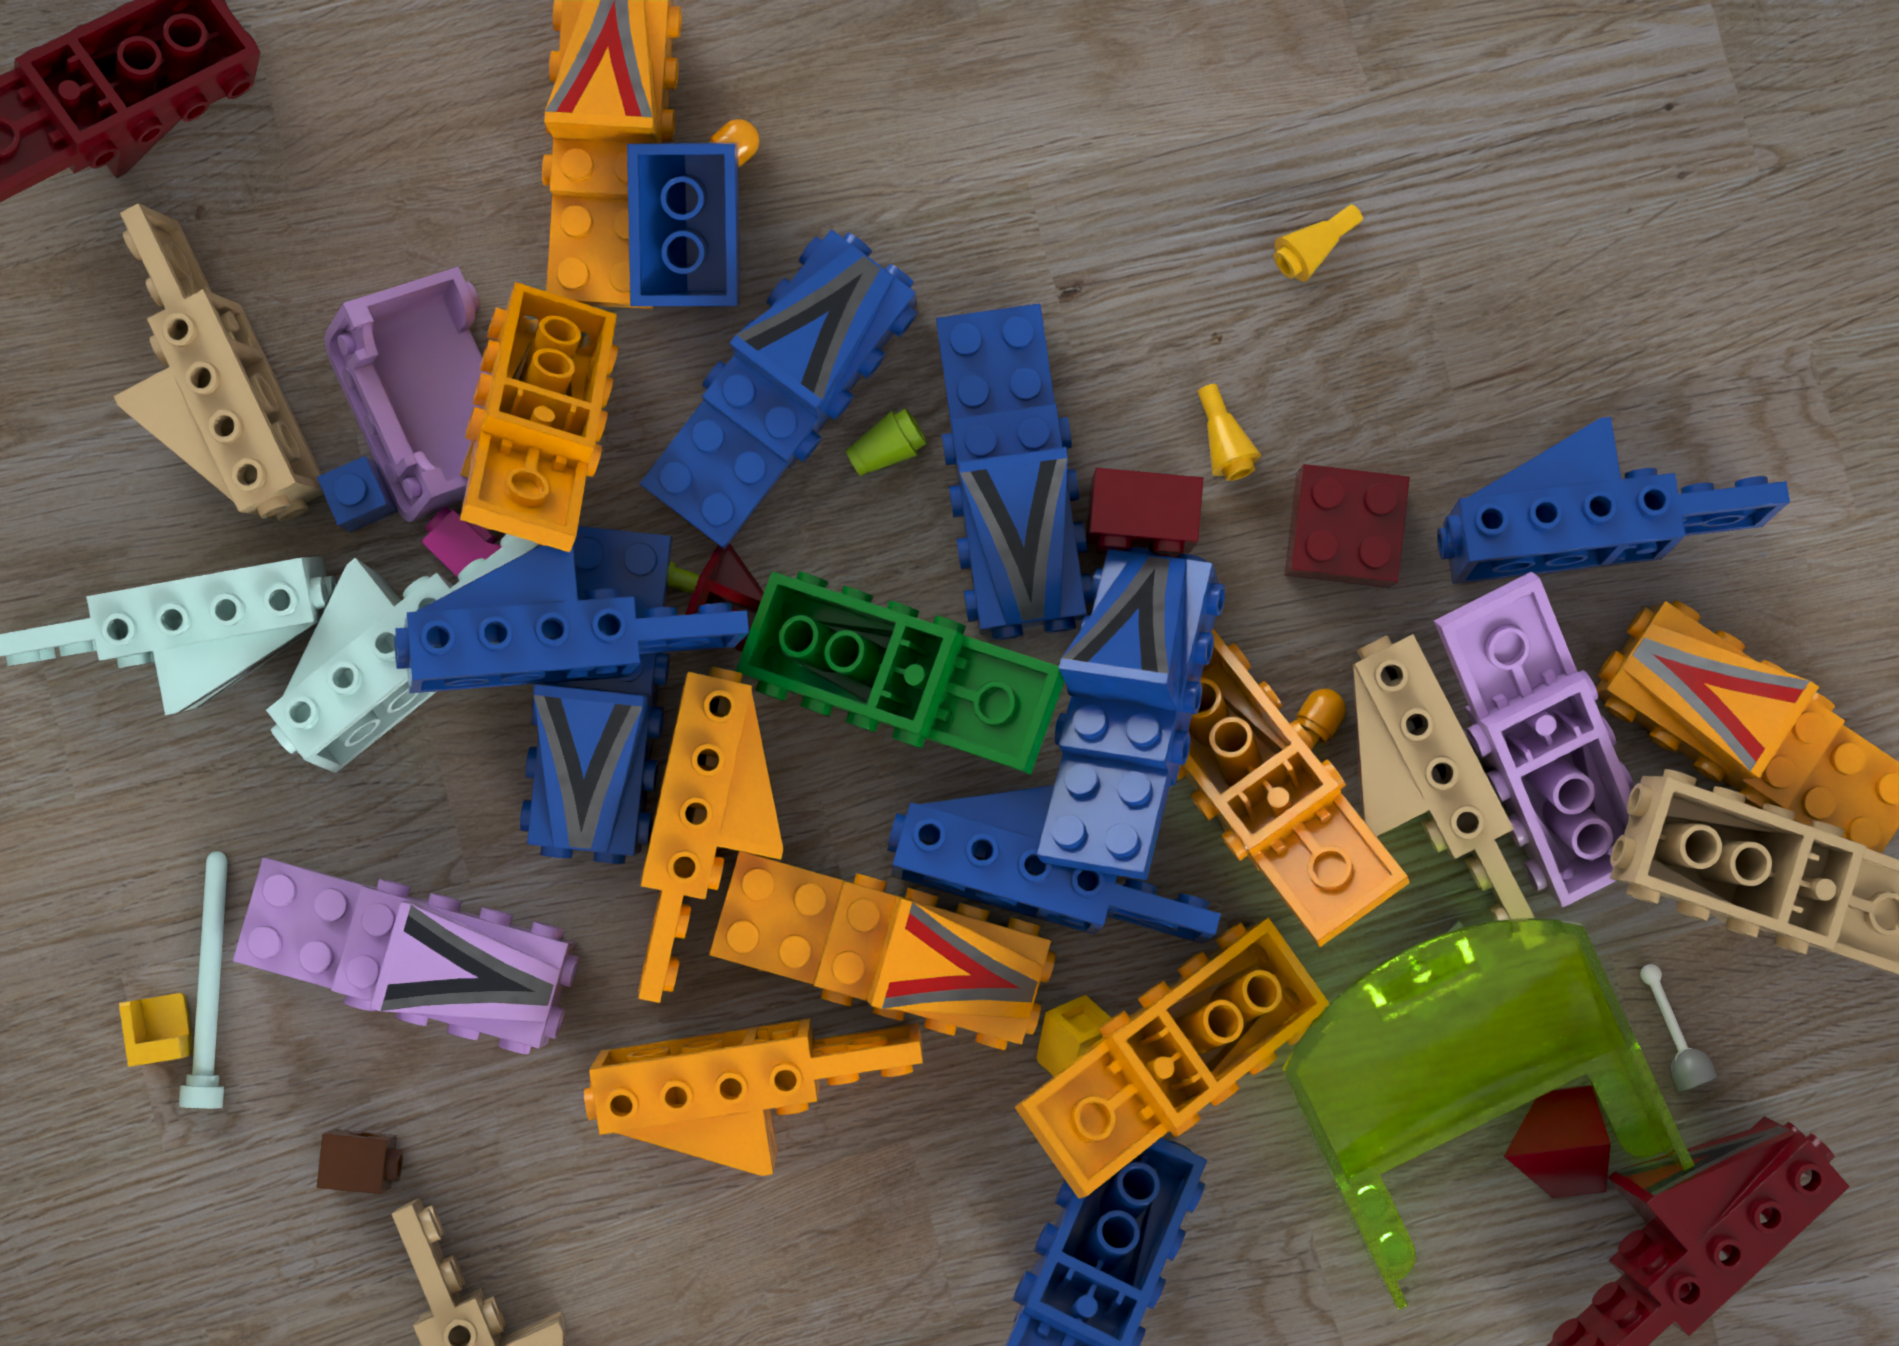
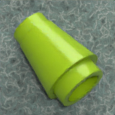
M904 408L898 413L891 410L854 442V445L845 449L853 467L862 477L869 472H874L918 456V449L927 445V440L911 412Z

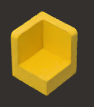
M184 993L119 1003L128 1067L180 1059L193 1055L194 1044L187 997Z
M1087 995L1078 997L1045 1012L1036 1056L1038 1063L1052 1076H1056L1103 1037L1098 1028L1112 1017Z

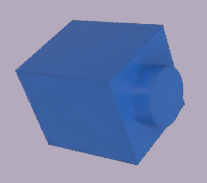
M366 455L317 477L337 525L350 533L398 512L377 464Z

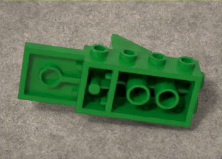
M798 571L796 579L777 572H771L735 670L758 681L755 691L781 701L786 700L789 692L803 697L800 707L830 717L833 708L847 712L846 723L876 733L878 724L888 726L894 729L891 738L922 749L926 739L1031 775L1065 682L1059 666L963 635L966 628L965 625L936 615L933 623L918 619L920 611L891 600H889L887 608L872 604L874 596L848 586H843L841 593L826 589L828 581L802 571Z

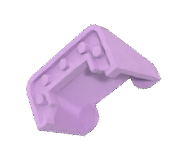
M459 267L343 303L324 336L325 348L331 366L399 514L407 522L431 515L463 500L468 483V478L460 475L471 440L465 439V433L473 408H481V406L472 404L481 373H489L480 371L482 356L469 329L474 323L475 312L479 311V298L473 285L468 281L465 282Z

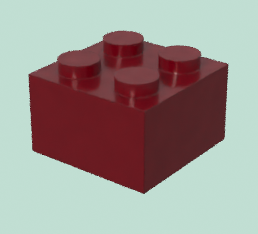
M1303 464L1296 472L1285 576L1390 588L1398 583L1410 477Z
M1096 467L1090 484L1086 544L1097 545L1096 553L1107 555L1108 549L1126 551L1131 550L1132 547L1149 549V551L1157 556L1177 558L1184 553H1190L1198 543L1204 477Z

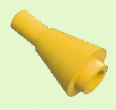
M1350 204L1328 221H1321L1276 238L1274 242L1276 252L1273 254V258L1278 269L1287 278L1293 279L1295 277L1302 282L1308 281L1339 242V238L1363 221L1360 210L1355 205Z
M1209 384L1200 388L1197 392L1208 418L1207 430L1212 475L1224 476L1226 481H1235L1250 475L1255 471L1254 464L1261 459V453L1233 415L1228 413L1217 384Z

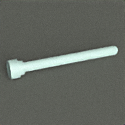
M219 851L212 852L206 859L192 1074L186 1075V1085H180L179 1107L223 1108L224 1086H219V1075H214L228 859L224 853Z

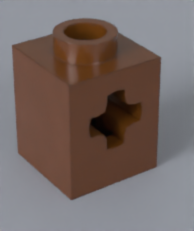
M332 1129L323 1133L317 1188L382 1194L391 1189L392 1181H399L403 1165V1150L396 1149L397 1135Z

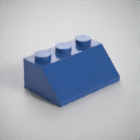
M738 142L627 144L630 306H738L741 301Z

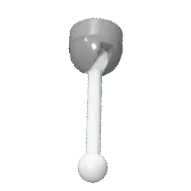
M1654 964L1645 965L1641 969L1640 977L1645 984L1650 985L1678 1050L1670 1066L1671 1077L1677 1091H1685L1717 1078L1718 1074L1707 1054L1698 1049L1688 1048L1660 983L1662 978L1660 968Z

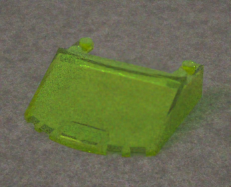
M1535 918L1498 920L1459 928L1413 945L1381 962L1339 994L1312 1022L1295 1045L1282 1068L1329 1178L1349 1215L1382 1286L1398 1311L1407 1307L1408 1304L1397 1281L1404 1278L1412 1270L1416 1259V1251L1380 1174L1576 1078L1587 1074L1619 1144L1629 1154L1646 1158L1663 1151L1682 1170L1686 1171L1694 1167V1163L1587 931L1581 923Z

